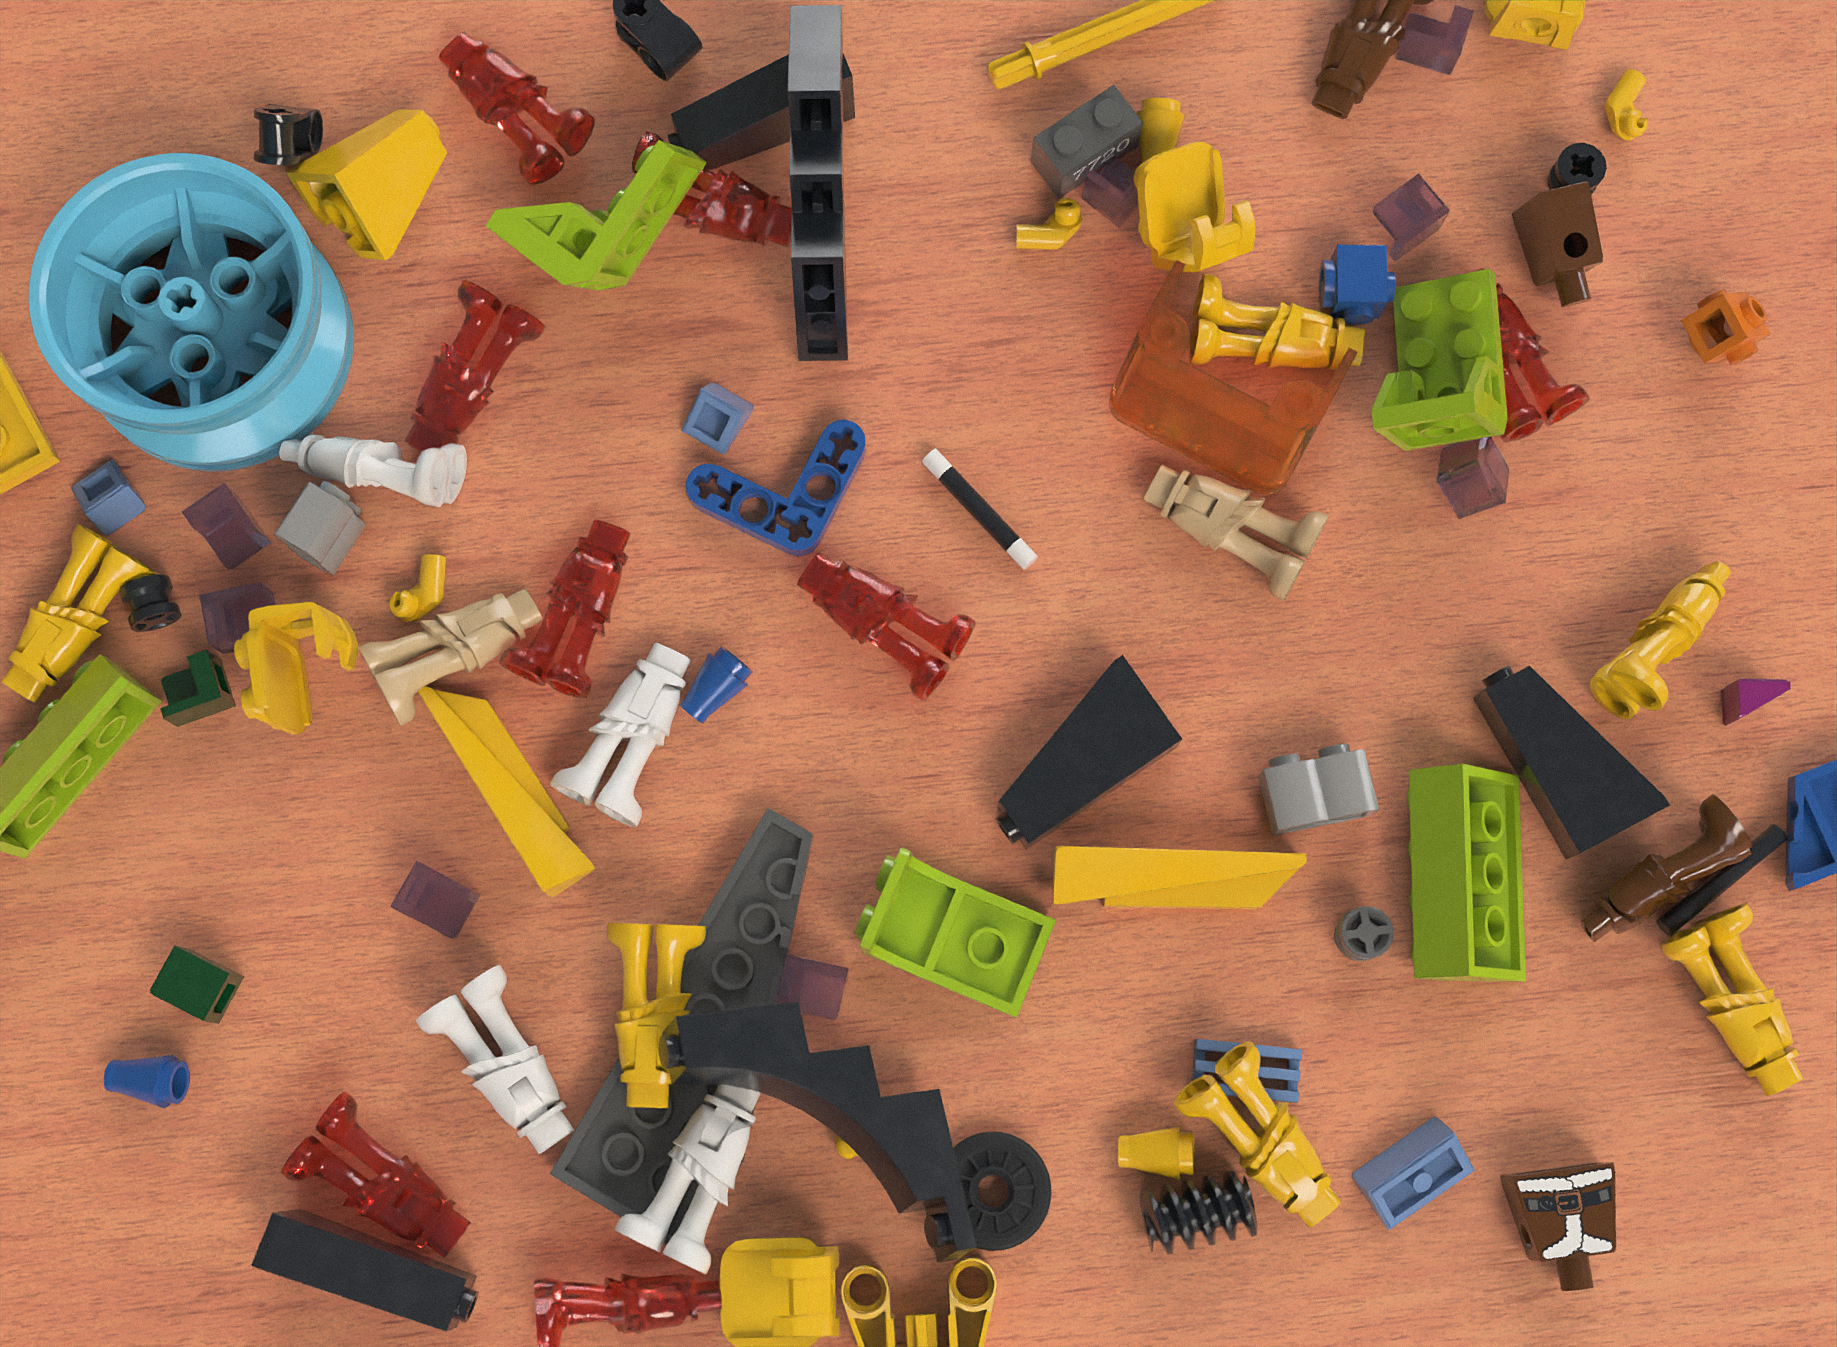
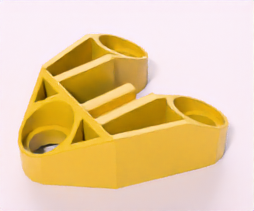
M968 1257L961 1259L953 1266L949 1273L950 1310L947 1311L950 1347H984L996 1294L997 1281L992 1268L980 1258ZM863 1264L854 1267L847 1273L842 1282L841 1296L858 1346L896 1347L894 1314H891L888 1278L881 1269L874 1265ZM970 1266L983 1270L988 1279L985 1292L976 1298H968L962 1295L956 1284L959 1273L964 1268ZM871 1274L880 1282L881 1295L873 1304L860 1305L852 1298L850 1285L858 1275ZM937 1313L905 1315L906 1347H939Z

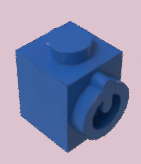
M1336 245L1330 260H1322L1319 271V300L1322 307H1329V313L1333 319L1342 318L1345 320V323L1351 325L1368 324L1374 319H1379L1387 303L1394 301L1396 279L1394 272H1387V245Z

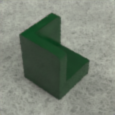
M208 650L187 656L190 668L165 676L161 680L168 706L160 709L163 719L177 727L236 706L222 660Z
M174 945L155 979L150 993L202 1021L219 1024L244 976L191 949Z

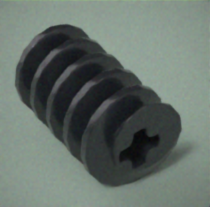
M1233 1171L1224 1172L1222 1188H1220L1212 1175L1204 1176L1201 1193L1191 1179L1183 1180L1180 1197H1178L1170 1184L1162 1185L1159 1201L1156 1200L1149 1188L1141 1189L1140 1207L1152 1253L1154 1241H1159L1167 1254H1173L1175 1237L1178 1236L1181 1237L1188 1250L1194 1249L1197 1232L1203 1234L1209 1246L1215 1245L1216 1231L1220 1227H1222L1230 1241H1235L1237 1225L1239 1223L1244 1224L1251 1237L1257 1236L1256 1212L1247 1179L1243 1176L1241 1184Z

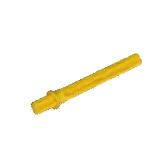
M1139 0L1031 45L1028 41L1022 43L1020 50L989 62L987 65L989 79L993 86L999 90L1030 77L1034 80L1041 79L1042 72L1216 0Z

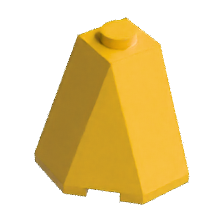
M397 109L294 166L286 173L310 213L325 227L332 223L338 230L347 233L351 237L347 240V246L360 258L386 261L394 254L447 151L439 139L440 131L438 126L423 110Z

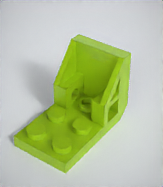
M658 140L655 146H649L641 154L635 166L637 171L635 177L627 189H621L613 197L607 211L601 209L588 211L580 204L572 202L496 209L486 227L564 286L597 291L623 287L627 285L707 162L690 150Z
M1485 269L1396 287L1393 308L1398 372L1386 375L1372 407L1373 429L1404 451L1504 435L1508 418L1495 273L1491 269Z

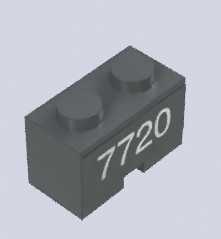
M1112 85L1033 137L1031 163L1058 199L1090 179L1091 174L1104 165L1107 168L1137 148L1143 122L1115 85Z

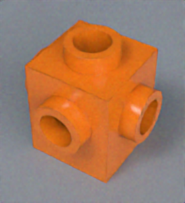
M1725 289L1714 292L1697 303L1698 310L1681 320L1689 335L1693 349L1702 358L1704 364L1728 360L1730 365L1737 364L1758 352L1756 343L1771 335L1764 323L1767 321V315L1763 306L1755 297L1749 296L1747 291L1726 293Z

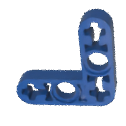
M837 420L829 424L820 436L788 499L714 464H702L691 471L686 481L688 498L693 507L708 516L787 554L797 557L806 556L812 553L820 544L866 453L865 434L860 426L849 420ZM847 434L852 436V446L856 449L854 451L846 449L842 453L838 466L839 469L846 471L844 474H841L837 469L829 465L836 452L835 444L832 440L833 438L842 440ZM823 458L828 464L819 462ZM817 476L829 477L836 485L835 492L826 500L819 501L813 499L807 492V486L811 479ZM712 478L717 479L718 489L721 492L732 497L733 488L737 487L739 490L732 498L730 511L726 512L723 510L727 506L724 498L716 494H710L706 500L701 499L702 493L697 485L700 482L708 484ZM749 498L762 499L768 505L767 515L759 522H747L740 516V507ZM779 508L785 510L781 514L782 521L791 526L797 527L801 521L807 522V531L811 535L809 539L800 537L796 543L791 542L789 530L778 524L775 526V533L768 532L775 523L777 510Z

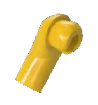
M1634 69L1625 70L1604 103V109L1613 134L1620 139L1628 141L1641 136L1646 131L1648 125L1647 117L1640 118L1642 111L1636 110L1633 104L1646 83L1644 75Z
M1071 198L1060 199L1055 203V212L1051 214L1043 225L1017 224L1016 249L1056 250L1063 247L1080 229L1083 218L1080 214L1081 207L1079 203Z

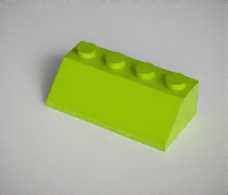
M99 654L95 660H90L82 665L75 673L72 680L73 685L60 700L52 701L42 710L38 717L39 724L26 739L17 741L5 753L3 757L4 764L0 767L1 852L25 859L162 702L161 699L121 666L105 656Z
M1467 764L1409 770L1407 804L1410 809L1411 838L1408 843V854L1411 860L1412 890L1409 903L1413 913L1411 959L1414 964V978L1438 981L1526 982L1519 775Z

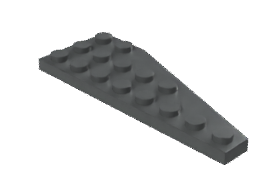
M769 808L766 810L698 926H706L704 942L702 945L688 950L684 956L681 993L692 994L684 1010H690L689 1015L778 1003L814 836L811 832ZM618 1058L550 1172V1175L620 1217H623L625 1214L644 1213L657 1195L670 1167L672 1158L668 1153L675 1146L672 1142L683 1131L695 1111L702 1104L706 1105L704 1101L705 1095L713 1096L718 1084H669L668 1108L627 1107V1082H620V1075L623 1072ZM695 1179L689 1184L672 1219L664 1241L666 1245L678 1230L699 1185Z

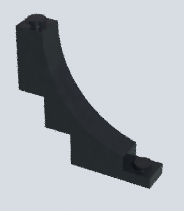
M841 5L790 6L788 101L791 130L789 168L792 205L791 266L798 360L841 361L848 360L843 157Z
M799 1001L676 1016L662 1032L658 1042L659 1058L664 1069L669 1068L672 1085L705 1083L749 1089L780 1099L806 1112L831 1129L859 1155L885 1188L899 1214L920 1210L926 1211L927 1216L924 1222L925 1236L929 1246L934 1248L937 1263L956 1260L976 1248L940 1089L881 1097L869 1045L809 1053Z

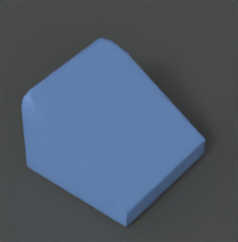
M710 383L701 387L681 431L724 455L748 420L754 405L716 383Z
M113 459L71 488L85 515L105 535L112 534L146 509L142 498Z

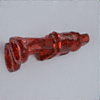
M461 32L440 52L439 60L449 69V78L457 84L460 92L470 103L477 117L484 120L486 124L499 127L522 152L518 168L521 176L529 184L536 185L553 178L563 169L565 160L561 153L551 144L541 139L517 115L518 113L526 111L569 156L574 157L580 153L588 142L595 126V119L589 112L580 107H571L563 113L558 111L546 100L547 86L537 84V78L534 75L524 72L503 54L490 48L484 41H475L466 32Z
M650 131L643 133L633 156L632 172L637 173L635 170L636 163L649 146H655L658 140L664 141L658 134ZM702 169L691 188L702 192L704 197L699 199L686 194L673 213L686 218L685 229L699 228V234H712L741 242L758 241V244L766 246L768 241L784 247H789L791 243L792 208L780 204V196L774 194L770 198L768 192L744 180L734 171L727 174L721 169L718 173Z
M1496 283L1507 406V424L1504 435H1500L1503 443H1507L1532 435L1540 429L1543 421L1546 426H1550L1565 419L1584 406L1590 397L1584 387L1578 384L1561 387L1556 383L1541 359L1550 351L1538 343L1542 339L1541 336L1533 330L1515 302L1505 292L1503 293L1501 284ZM1509 365H1518L1536 400L1539 411L1527 401Z
M462 280L457 290V297L465 309L466 317L452 345L441 342L440 357L436 355L433 357L432 367L417 398L415 412L420 415L412 413L409 418L414 424L404 442L420 452L429 448L440 449L449 443L457 444L459 441L457 435H461L471 425L477 415L489 404L487 398L494 393L490 387L511 353L521 343L534 341L541 336L546 326L540 320L517 306L507 304L504 308L502 302L492 293L473 282ZM502 312L494 337L475 368L471 369L468 365L486 332Z
M600 520L593 521L587 537H579L577 542L579 547H575L570 552L557 575L550 581L552 587L546 593L550 597L549 605L535 638L527 648L510 647L503 651L499 659V664L502 667L535 684L545 686L548 683L550 687L562 694L577 698H588L591 691V679L585 672L588 656L595 634L605 637L604 622L610 624L611 610L619 590L623 566L628 560V556L623 551L630 538V532ZM574 616L577 620L561 659L553 664L570 618Z
M818 552L813 557L797 582V586L813 596L812 603L821 607L826 615L839 625L852 640L857 639L861 645L867 642L873 644L909 671L912 676L909 687L912 694L921 701H925L940 685L949 671V664L915 646L892 630L889 624L894 621L931 644L951 661H955L959 657L976 626V621L964 614H958L948 622L936 619L914 606L918 595L904 594V587L890 584L866 570L848 565L842 559L834 562L821 552Z
M343 1091L320 1117L315 1130L349 1151L377 1173L378 1177L373 1180L368 1179L333 1153L328 1146L314 1135L306 1137L285 1162L280 1173L288 1180L296 1182L313 1176L329 1182L348 1195L343 1206L359 1209L356 1215L372 1220L402 1239L415 1242L418 1238L416 1245L419 1248L423 1249L425 1245H428L445 1258L466 1232L471 1222L453 1209L456 1205L455 1201L450 1199L445 1202L447 1196L443 1190L423 1171L417 1161L412 1163L407 1155L400 1159L379 1144L359 1125L357 1121L358 1104L352 1095Z
M621 1273L620 1280L605 1276L604 1285L566 1282L552 1278L534 1279L537 1347H560L563 1331L570 1326L580 1323L606 1322L615 1326L623 1334L632 1332L640 1334L649 1330L681 1325L687 1316H690L691 1322L698 1321V1312L722 1310L721 1290L718 1280L695 1283L694 1276L685 1274L643 1277Z

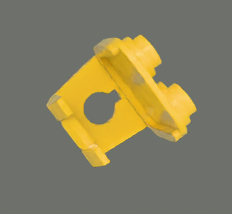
M1485 0L1484 13L1491 22L1489 36L1515 39L1568 50L1573 33L1578 29L1583 20L1586 0Z
M1202 141L1191 142L1156 154L1137 167L1134 173V185L1137 188L1140 215L1138 231L1143 243L1151 248L1152 264L1154 267L1166 271L1199 272L1252 252L1256 232L1255 220L1249 201L1245 200L1232 205V221L1222 224L1225 219L1226 209L1222 159L1217 149H1213L1211 145Z
M314 602L272 605L253 609L248 614L249 631L245 632L242 635V639L236 640L234 644V652L238 664L242 669L250 670L251 683L248 688L243 689L241 692L243 711L249 719L256 718L260 722L267 723L273 729H280L292 735L301 734L306 726L312 725L313 719L305 660L298 640L314 635L318 656L324 659L331 658L334 649L339 653L341 667L351 671L355 669L358 655L357 637L347 620ZM299 619H310V620H303V621L293 622V621L299 620Z
M805 1237L746 1238L735 1241L727 1247L722 1255L720 1264L721 1326L727 1340L735 1347H810L819 1337H840V1316H837L836 1268L839 1267L838 1246H817L811 1239Z

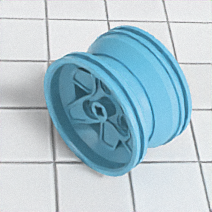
M169 153L143 157L110 169L81 188L65 203L44 233L33 261L29 281L30 319L37 343L49 366L70 390L86 404L102 414L132 444L165 463L190 470L216 472L248 468L278 457L283 441L291 439L303 440L323 422L337 402L347 381L353 358L354 325L349 301L341 282L324 256L311 243L307 232L284 199L264 180L234 163L201 154ZM227 237L247 242L261 249L264 253L251 261H246L239 257H231ZM171 245L165 269L157 270L148 266L139 267L154 253ZM249 280L248 286L243 292L231 295V290L236 283ZM160 289V294L155 301L143 304L148 293ZM292 305V322L288 330L274 318ZM112 315H115L133 328L114 353L111 343ZM202 357H209L205 368L195 373L191 372L192 365L196 360ZM242 374L253 377L242 385ZM173 381L182 407L162 404L147 397Z

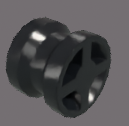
M1574 143L1566 147L1549 171L1547 178L1549 189L1552 190L1588 181L1592 195L1605 177L1607 170L1605 157L1599 149L1587 143ZM1573 166H1577V167H1581V168H1580L1579 170H1575V169H1573Z
M161 574L145 576L132 580L120 588L121 600L129 605L131 614L128 617L131 630L135 632L157 630L169 626L181 618L180 607L175 602H172L170 596L173 585L169 576Z

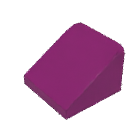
M1740 678L1721 690L1723 725L1727 726L1787 692L1791 689L1790 681H1787V679Z

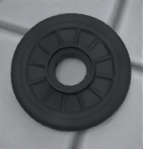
M1003 1132L978 1133L962 1140L953 1147L976 1248L988 1251L1006 1250L1022 1244L1033 1236L1047 1216L1052 1194L1047 1167L1036 1150L1024 1140ZM997 1175L1007 1183L1009 1189L1008 1198L1002 1205L991 1207L985 1205L980 1200L978 1186L986 1176Z

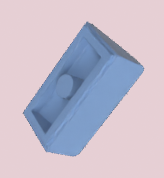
M1433 1117L1354 1171L1352 1178L1384 1226L1390 1230L1475 1170L1455 1133L1439 1118Z

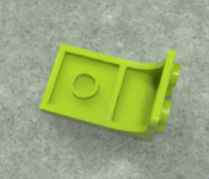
M900 848L896 858L887 855L875 883L877 885L876 890L882 892L876 907L866 904L854 933L857 935V939L862 940L860 944L862 954L1017 1018L1056 920L945 874L916 859L911 854V851L905 848Z

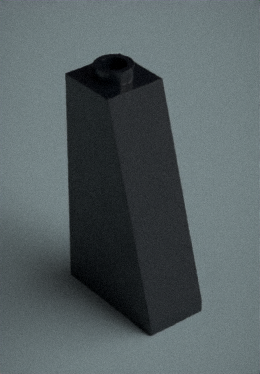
M843 53V122L855 118L853 76ZM789 54L672 113L671 118L675 132L667 135L669 143L690 150L707 162L700 172L702 174L790 142L791 130L788 101Z
M1123 655L1113 661L999 800L997 808L1001 815L995 819L1012 844L1020 840L1027 850L1176 749L1182 741L1179 733Z
M1507 666L1482 680L1486 689L1473 699L1516 774L1519 775L1521 783L1565 859L1588 850L1670 806L1665 796L1532 667L1527 666L1513 673L1511 667Z
M302 1209L272 1212L251 1266L446 1332L457 1328L459 1321L466 1323L469 1320L479 1294L478 1291L472 1289L477 1277L474 1274Z

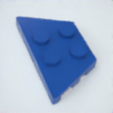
M1837 759L1788 778L1785 877L1788 891L1798 889L1837 873Z

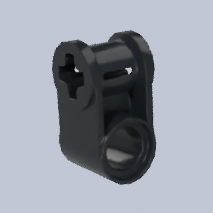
M613 0L612 6L614 16L616 17L615 25L618 36L663 81L671 79L702 50V43L694 30L683 19L674 15L660 0Z
M274 104L254 109V118L259 120V149L254 151V161L269 165L299 164L300 160L312 154H317L323 138V119L320 110Z

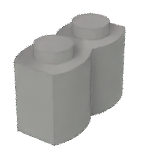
M323 480L320 487L311 482L306 484L274 535L300 558L327 574L334 576L366 527V524L358 517L362 509L349 501L350 496L335 485Z
M1338 744L1320 749L1318 751L1320 758L1300 761L1299 754H1288L1270 759L1268 761L1270 768L1264 769L1258 775L1272 835L1372 816L1379 810L1365 750L1350 751L1349 744Z

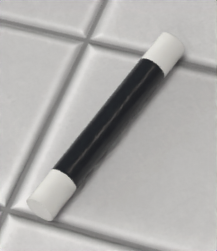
M937 449L932 450L924 457L922 463L1023 570L1036 561L1038 558L1037 554Z

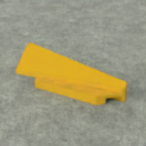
M427 686L418 691L419 695L541 890L553 898L596 870L593 863L565 834L571 830V827L492 705L485 699L433 690Z
M1056 846L1053 851V905L1103 898V907L1259 909L1307 862V854Z

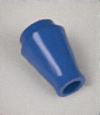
M721 646L714 655L708 653L690 690L679 705L689 715L703 724L711 714L748 686L746 679L751 675L752 671L735 655Z
M174 1055L125 1061L111 1060L104 1072V1087L107 1091L118 1092L161 1108H166L171 1103L179 1104L182 1102L187 1094L190 1083V1071L187 1063L178 1061Z

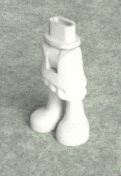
M310 434L303 440H285L281 444L279 451L281 460L298 463L299 469L310 475L327 480L341 481L349 488L354 485L365 487L368 485H373L374 487L381 485L412 497L425 505L440 507L443 503L451 504L455 501L463 485L467 469L465 447L453 443L446 444L440 449L429 448L422 451L416 464L403 461L401 447H398L394 442L384 443L379 440H364L341 436L325 439L321 435Z
M654 643L646 660L638 659L636 663L638 670L634 669L628 675L608 706L597 716L601 721L588 729L596 738L587 753L575 767L561 769L557 772L550 782L551 787L579 803L591 805L598 790L602 774L620 741L629 742L613 775L599 794L595 806L610 818L636 828L642 817V809L634 797V789L655 746H664L665 736L670 734L671 724L680 700V690H683L686 685L682 677L691 660L662 644Z
M497 965L469 982L460 992L480 1016L503 1052V1056L495 1057L474 1027L457 995H452L437 1003L420 1015L415 1022L423 1032L429 1035L444 1034L454 1042L470 1063L461 1072L476 1080L471 1085L486 1097L506 1123L514 1129L519 1128L517 1134L520 1139L525 1135L527 1136L539 1155L572 1133L574 1129L562 1112L567 1106L563 1101L558 1102L560 1100L559 1092L548 1070L544 1055H539L537 1045L528 1046L506 1011L501 995L507 984V975L502 966Z
M718 1084L713 1096L706 1094L704 1098L706 1105L702 1104L695 1111L683 1131L672 1142L675 1146L668 1153L672 1158L670 1167L648 1209L642 1214H625L619 1219L614 1230L660 1252L677 1208L689 1184L695 1179L699 1185L678 1230L671 1237L662 1254L701 1273L707 1274L711 1265V1254L704 1244L705 1234L717 1203L728 1206V1188L734 1190L736 1174L749 1141L750 1127L754 1125L757 1119L751 1113L761 1093Z

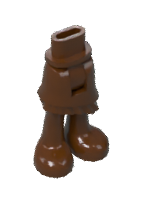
M1354 0L1345 19L1336 23L1335 28L1330 32L1328 47L1321 65V72L1316 78V84L1319 88L1312 100V105L1337 118L1346 119L1353 105L1362 102L1365 93L1378 79L1390 57L1400 48L1398 41L1407 35L1401 23L1413 4L1426 5L1434 0H1388L1377 22L1368 21L1378 0Z
M1712 794L1701 803L1699 808L1701 818L1699 827L1703 835L1696 842L1683 851L1665 859L1661 855L1649 854L1643 861L1639 860L1629 872L1611 885L1609 896L1606 899L1599 896L1594 900L1597 909L1581 920L1583 930L1593 942H1596L1611 930L1616 934H1620L1634 928L1660 908L1679 902L1676 895L1690 892L1687 883L1696 881L1729 865L1737 864L1752 854L1749 849L1752 843L1748 834L1723 801Z

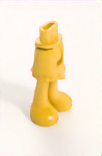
M1203 273L1193 311L1192 325L1194 328L1189 344L1190 364L1202 365L1215 357H1254L1253 366L1268 363L1267 369L1286 366L1299 368L1325 367L1336 370L1339 363L1360 366L1363 357L1365 329L1345 326V320L1342 318H1337L1333 324V317L1316 310L1301 307L1293 302L1290 306L1281 301L1278 307H1263L1227 300L1223 297L1221 280L1214 275ZM1217 326L1263 331L1266 334L1264 336L1237 334L1222 331Z
M77 523L72 532V552L67 565L46 601L39 600L36 609L30 608L28 620L17 643L16 651L11 652L8 657L13 664L1 680L6 686L36 703L47 685L55 687L58 680L54 677L61 678L67 673L90 644L102 635L96 630L110 621L102 615L120 588L132 580L150 575H159L141 561L119 550V547L106 538ZM101 564L96 577L76 608L72 607L76 596L88 577Z
M1718 561L1703 566L1698 573L1692 574L1676 584L1658 608L1647 618L1639 621L1637 630L1629 638L1631 645L1608 664L1597 670L1590 680V689L1593 697L1605 710L1616 717L1631 720L1640 710V707L1650 711H1659L1669 699L1668 687L1655 671L1659 664H1668L1673 658L1682 656L1683 652L1688 651L1692 644L1700 638L1704 627L1714 615L1720 600L1725 595V588L1722 585L1731 574V570L1727 565Z
M1742 903L1695 923L1696 926L1673 934L1662 941L1659 946L1665 956L1672 961H1679L1691 974L1706 996L1697 1001L1710 1012L1705 1016L1716 1026L1727 1046L1743 1065L1747 1076H1756L1765 1095L1770 1096L1801 1081L1803 1076L1794 1061V1058L1799 1053L1795 1047H1789L1793 1044V1040L1781 1007V999L1775 998L1773 987H1765L1751 966L1743 949L1740 933L1752 923L1753 913L1748 903ZM1709 946L1716 954L1732 982L1735 993H1731L1722 980L1709 955Z
M607 923L608 940L620 949L623 964L622 1010L616 1011L618 1023H615L614 1027L618 1040L619 1060L623 1072L620 1075V1082H627V1107L668 1108L671 1079L669 1068L664 1069L661 1065L658 1042L662 1032L676 1016L689 1015L690 1010H684L692 994L681 993L684 956L688 950L702 945L706 937V926L656 924L655 1000L648 1002V955L652 943L654 925Z
M1251 1041L1243 1042L1220 1058L1215 1065V1072L1241 1099L1260 1125L1256 1132L1249 1127L1237 1112L1219 1083L1211 1075H1203L1186 1085L1175 1097L1173 1104L1186 1117H1205L1215 1124L1240 1153L1239 1165L1246 1169V1175L1255 1180L1275 1200L1284 1204L1283 1207L1289 1214L1297 1213L1307 1227H1313L1340 1205L1341 1200L1330 1188L1329 1185L1332 1182V1178L1324 1172L1318 1155L1299 1127L1296 1115H1289L1287 1101L1274 1104L1258 1077L1261 1058L1257 1047Z

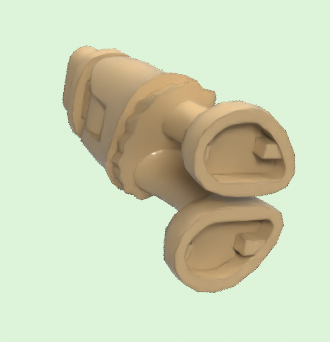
M1161 465L1143 500L1161 508V517L1170 518L1184 532L1194 537L1204 548L1209 545L1216 551L1220 547L1262 571L1269 579L1270 592L1276 598L1284 601L1305 561L1298 557L1275 551L1243 534L1239 529L1245 525L1307 560L1328 516L1321 512L1313 511L1305 515L1300 521H1291L1262 508L1261 506L1266 497H1249L1251 494L1250 490L1238 489L1203 475L1193 474L1191 477V472L1186 469L1180 474Z
M526 589L507 598L501 592L492 596V599L480 600L449 613L435 614L436 620H421L420 625L423 631L390 642H368L358 647L400 726L412 721L415 716L413 697L424 686L456 671L464 669L470 674L476 667L481 669L487 662L508 650L516 642V636L519 640L526 638L525 629L543 621L537 606ZM435 649L438 651L416 662L402 666L407 662L411 661L412 659L419 657L429 651Z

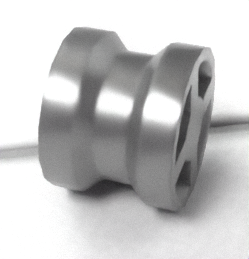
M1362 906L1347 912L1338 920L1335 927L1334 940L1337 948L1345 957L1354 961H1367L1382 955L1389 949L1393 940V926L1383 911L1375 907ZM1353 938H1357L1359 941L1363 942V943H1364V948H1363L1362 943L1358 942L1356 939H1353Z

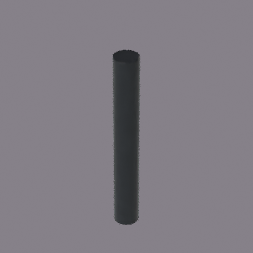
M1775 824L1768 827L1751 842L1752 846L1749 848L1752 853L1737 864L1729 865L1714 872L1657 919L1656 922L1660 929L1668 936L1676 933L1787 840L1785 832Z

